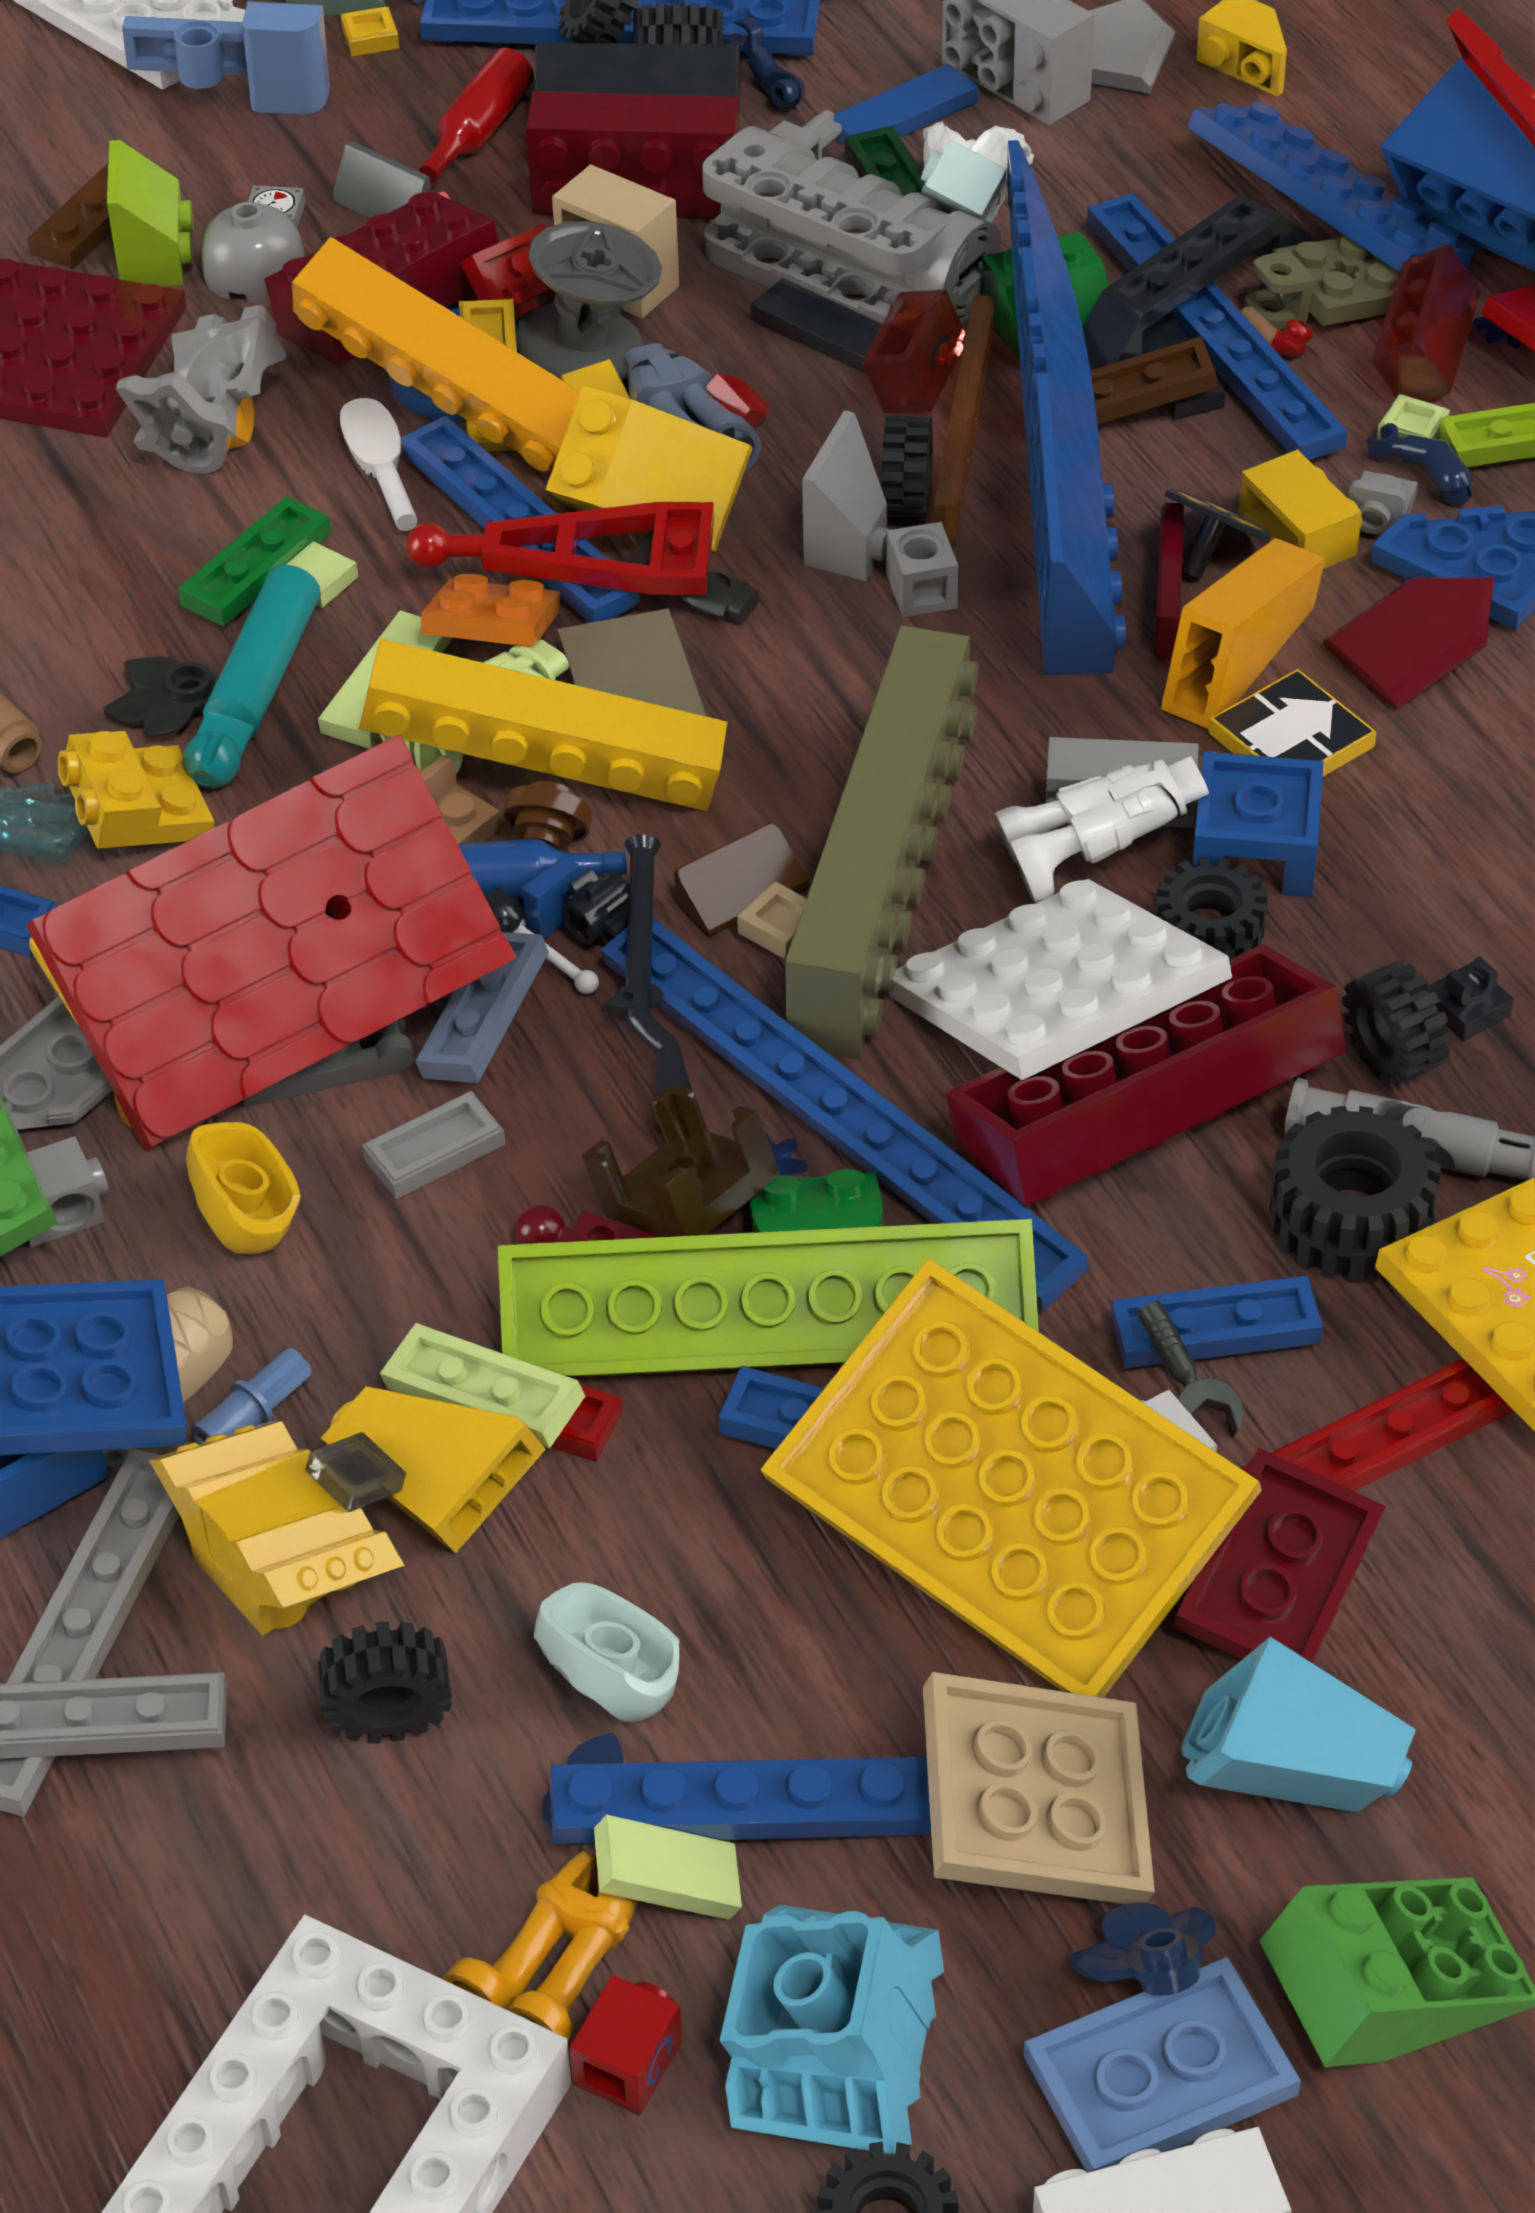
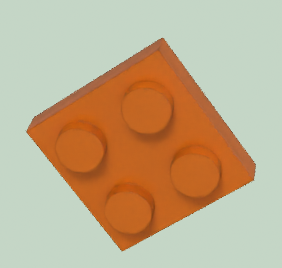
M460 574L455 576L454 579L450 578L422 611L421 634L534 647L559 614L560 591L544 589L542 583L532 580H517L509 585L488 583V578L483 575Z

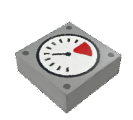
M253 185L248 202L261 203L278 208L288 215L298 228L305 206L304 188Z

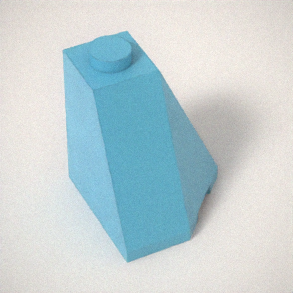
M1269 1637L1205 1690L1181 1744V1751L1183 1756L1191 1760L1186 1767L1187 1777L1200 1786L1359 1813L1382 1795L1388 1798L1392 1797L1404 1784L1412 1767V1761L1406 1757L1416 1729L1277 1640Z

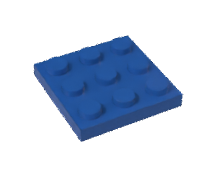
M164 1279L0 1286V1455L185 1445L187 1424Z

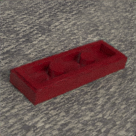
M1164 502V506H1161L1154 655H1157V659L1162 660L1172 659L1180 622L1184 505Z

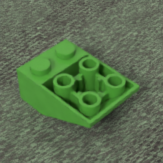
M1473 1877L1303 1886L1259 1940L1324 2067L1382 2063L1535 2007V1986L1526 1972L1522 1960L1514 1951L1492 1912L1486 1897L1479 1889Z

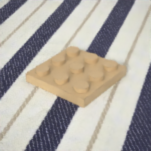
M932 1672L923 1686L934 1878L1120 1904L1132 1902L1147 1903L1155 1893L1136 1703Z

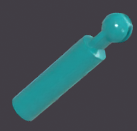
M280 565L270 570L204 707V719L196 735L187 743L182 760L186 772L195 780L196 784L202 787L220 788L228 785L240 770L241 757L248 741L256 736L321 595L319 584L306 570L292 565Z

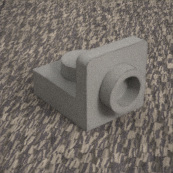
M1364 470L1361 479L1352 482L1348 498L1352 499L1362 512L1360 532L1380 537L1402 515L1410 514L1416 501L1418 482L1397 478L1389 474H1378Z

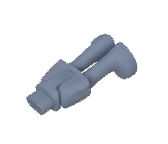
M660 343L636 347L627 352L624 360L628 366L627 375L631 399L699 425L690 418L695 415L703 427L749 444L753 449L745 471L752 467L761 453L762 443L759 434L743 417L728 411L707 392L706 386L713 379V375L691 359L679 356L674 350L665 349Z

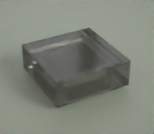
M364 1432L310 1452L305 1471L348 1512L400 1492L407 1474Z

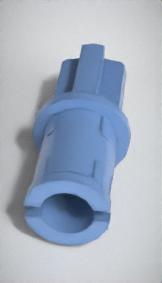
M288 1348L250 1381L236 1380L231 1385V1393L224 1401L191 1426L190 1430L191 1433L195 1434L193 1436L197 1444L205 1442L208 1437L217 1434H231L236 1428L242 1426H256L272 1421V1409L310 1377L312 1371L308 1362L303 1359L298 1351Z

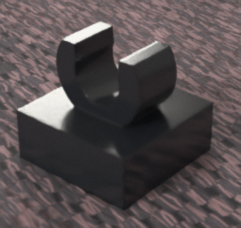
M1480 956L1462 968L1449 972L1447 976L1426 988L1429 994L1435 991L1440 1000L1435 1005L1438 1012H1445L1448 1022L1444 1025L1463 1042L1511 1016L1514 998L1497 984V971Z

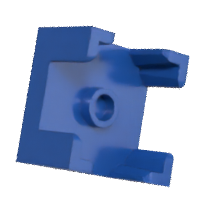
M1203 752L1201 775L1206 783L1209 795L1198 799L1192 867L1196 868L1198 858L1209 857V866H1218L1219 858L1224 859V856L1285 861L1283 894L1312 898L1318 850L1324 761Z

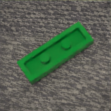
M284 497L178 588L180 606L224 627L257 598L270 570L276 566L286 565L313 541L320 544L331 534L329 516L290 497Z

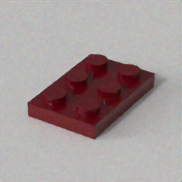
M1258 1447L1246 1473L1260 1482L1262 1491L1193 1580L1172 1627L1239 1659H1244L1266 1639L1272 1637L1314 1664L1386 1506Z

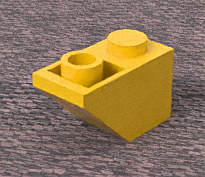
M1222 0L1199 18L1196 61L1278 97L1283 93L1287 48L1274 8L1256 0Z

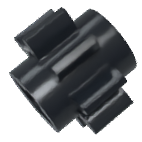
M590 868L568 884L570 890L562 896L563 900L567 903L562 908V917L568 930L579 941L591 944L601 937L604 944L607 945L628 926L629 884L620 875L610 872L598 879L595 872Z

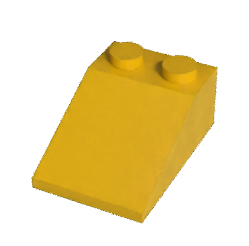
M583 385L545 490L566 507L577 511L650 502H714L715 522L711 551L716 552L753 447L636 400Z

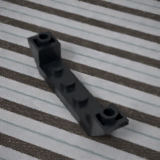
M1240 194L1101 292L1082 327L1090 370L1141 355L1143 330L1250 254L1260 257L1272 254L1273 250L1277 248L1294 246L1302 242H1311V234L1282 215Z

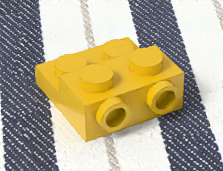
M99 731L96 733L68 735L66 750H61L58 755L59 778L63 786H69L75 799L78 821L81 825H87L97 849L186 842L214 827L215 821L195 780L188 775L184 768L183 755L178 745L133 748L126 731Z

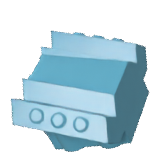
M781 1904L763 1914L760 1924H746L720 2036V2043L731 2056L725 2084L731 2128L869 2151V2143L883 2141L884 2154L895 2155L897 2142L911 2145L912 2139L907 2107L921 2098L919 2081L922 2054L927 2030L929 2031L931 2020L936 2017L931 1981L944 1973L939 1930L887 1922L884 1917L869 1918L866 1914L859 1911H847L837 1914Z

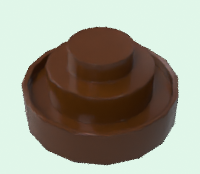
M536 781L529 786H519L508 792L502 816L504 822L521 839L542 840L558 850L561 847L568 846L587 837L590 831L593 812L591 807L583 799L577 797L571 788L552 781Z

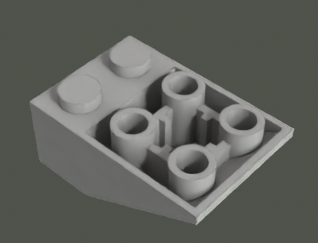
M943 0L942 63L945 65L949 64L980 86L1045 124L1051 125L1091 100L1095 15L1069 0Z

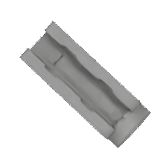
M824 110L803 127L785 120L770 132L757 126L746 127L704 161L703 191L707 197L721 203V214L706 226L704 234L705 256L714 265L768 288H771L779 280L785 278L909 336L910 339L918 336L937 318L955 325L963 323L982 304L983 257L1001 253V235L997 226L964 211H954L947 214L942 204L935 199L916 192L904 196L901 194L900 188L891 181L872 174L860 178L852 165L832 157L822 158V149L842 131L841 124L834 121V113ZM774 258L779 259L780 261L776 263H764L759 260ZM863 295L867 297L861 300H851L845 296Z

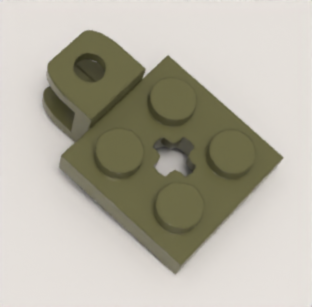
M1344 235L1340 238L1317 242H1302L1294 246L1277 248L1273 250L1272 254L1256 258L1253 263L1252 273L1262 280L1267 289L1249 293L1245 297L1243 307L1253 306L1273 327L1284 329L1286 323L1293 318L1306 323L1309 312L1322 326L1412 310L1417 291L1397 270ZM1264 308H1273L1278 312H1270Z

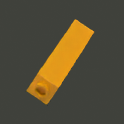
M1274 538L1186 604L1181 613L1161 710L1209 729L1211 717L1236 704L1313 610L1326 557Z

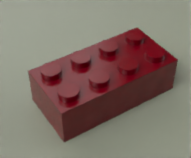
M533 91L526 125L532 214L553 215L552 196L591 164L675 199L676 218L715 219L721 214V203L710 199L703 191V163L711 154L740 131L739 97Z
M433 191L415 194L409 199V203L390 213L373 216L367 221V225L348 235L334 237L335 240L445 308L475 293L460 262L475 253L499 243L493 218ZM317 250L306 257L295 258L286 262L281 270L264 278L278 335L340 366L356 356L351 354L340 340L324 330H314L306 326L298 318L297 314L293 312L292 281L319 251Z

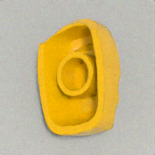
M221 1122L201 1125L195 1128L186 1150L188 1177L195 1193L197 1206L216 1237L227 1249L235 1254L253 1255L274 1249L288 1232L301 1197L298 1183L286 1161L265 1134L249 1124Z

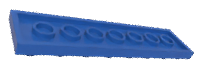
M426 0L420 21L422 40H439L443 43H455L458 41L487 42L492 45H504L507 43H574L560 34L562 29L558 27V21L563 17L559 15L560 7L565 5L567 0ZM638 0L640 1L638 8L647 5L656 7V4L671 6L673 3H682V6L696 4L699 7L710 6L713 9L721 10L723 12V44H726L725 36L735 33L745 36L748 40L747 31L733 22L745 18H754L759 21L763 29V40L760 45L762 48L766 47L770 53L789 57L800 54H814L821 0ZM632 21L630 26L625 25V35L621 41L616 39V44H633ZM740 51V55H745L744 51Z

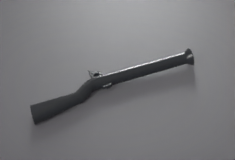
M636 834L625 841V848L630 854L626 986L619 988L612 998L603 1003L600 1011L611 1012L618 1020L626 1021L631 1031L656 1054L655 1097L671 1084L690 1089L693 1092L679 1043L650 1015V1008L659 1006L663 999V991L658 986L651 984L654 856L659 851L661 843L652 835ZM655 1116L654 1129L658 1133L662 1134Z

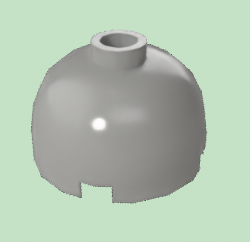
M242 202L217 214L208 224L201 243L200 261L206 285L216 295L230 300L229 292L245 294L247 303H260L269 300L264 278L281 270L286 262L306 256L299 231L288 215L278 208L265 204Z

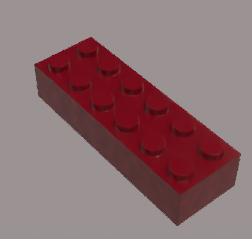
M1265 944L1259 945L1229 960L1232 974L1231 979L1024 1080L999 1067L945 1092L958 1155L1023 1205L1028 1206L1032 1203L1046 1201L1052 1198L1057 1191L1088 1176L1102 1174L1111 1165L1142 1150L1156 1148L1165 1139L1194 1125L1210 1122L1219 1113L1248 1099L1264 1096L1271 1088L1300 1074L1313 1072L1319 1069L1323 1063L1345 1053L1346 1046L1337 987Z

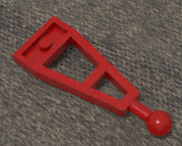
M650 502L486 522L484 535L448 534L444 528L437 524L422 523L414 527L409 533L406 540V550L410 559L423 568L437 567L443 564L448 557H482L483 570L644 594L706 595L715 522L714 502ZM654 530L650 565L576 555L578 539ZM556 542L555 552L516 547Z

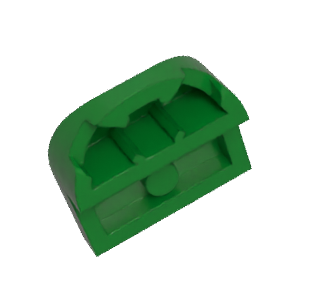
M842 1169L834 1171L828 1176L802 1179L789 1175H779L748 1200L753 1233L884 1226L883 1203L875 1172L862 1173L858 1170Z

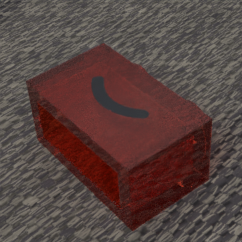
M947 289L899 292L865 355L862 365L884 413L932 411L960 357L968 338Z

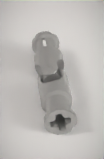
M1297 1078L1295 1081L1285 1121L1286 1134L1295 1123L1305 1125L1306 1116L1317 1111L1326 1116L1331 1114L1332 1107L1346 1106L1347 1111H1359V1106L1374 1108L1373 1114L1384 1116L1387 1112L1400 1117V1121H1403V1127L1412 1124L1421 1131V1142L1431 1143L1436 1152L1434 1162H1438L1441 1168L1483 1178L1489 1172L1526 1181L1535 1177V1136L1499 1129L1498 1123L1492 1120L1453 1112H1438L1426 1106L1350 1090L1347 1095L1309 1087L1308 1080Z

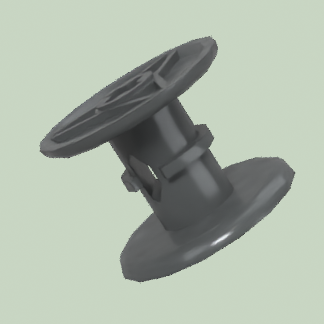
M593 221L564 222L545 228L532 239L528 256L536 276L551 290L555 291L556 296L555 301L541 305V307L530 311L519 320L516 330V344L520 354L559 379L563 374L610 359L620 379H627L628 366L624 360L625 355L629 350L644 346L645 344L639 330L623 315H620L621 305L643 299L658 285L662 265L656 252L640 237L619 227Z

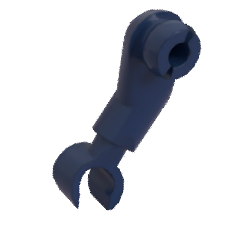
M754 18L734 21L733 23L747 31L748 40L745 36L735 33L725 36V43L738 44L739 51H744L748 57V60H746L748 66L763 91L770 96L774 105L782 108L797 106L805 95L804 83L796 75L779 67L766 47H761L763 29L759 21Z
M1387 423L1381 427V439L1373 437L1366 439L1370 458L1378 459L1394 455L1402 457L1404 462L1424 466L1436 486L1441 490L1442 498L1448 505H1462L1471 498L1472 486L1470 483L1473 477L1467 466L1446 441L1416 435H1408L1405 438L1399 437L1398 428L1393 423Z

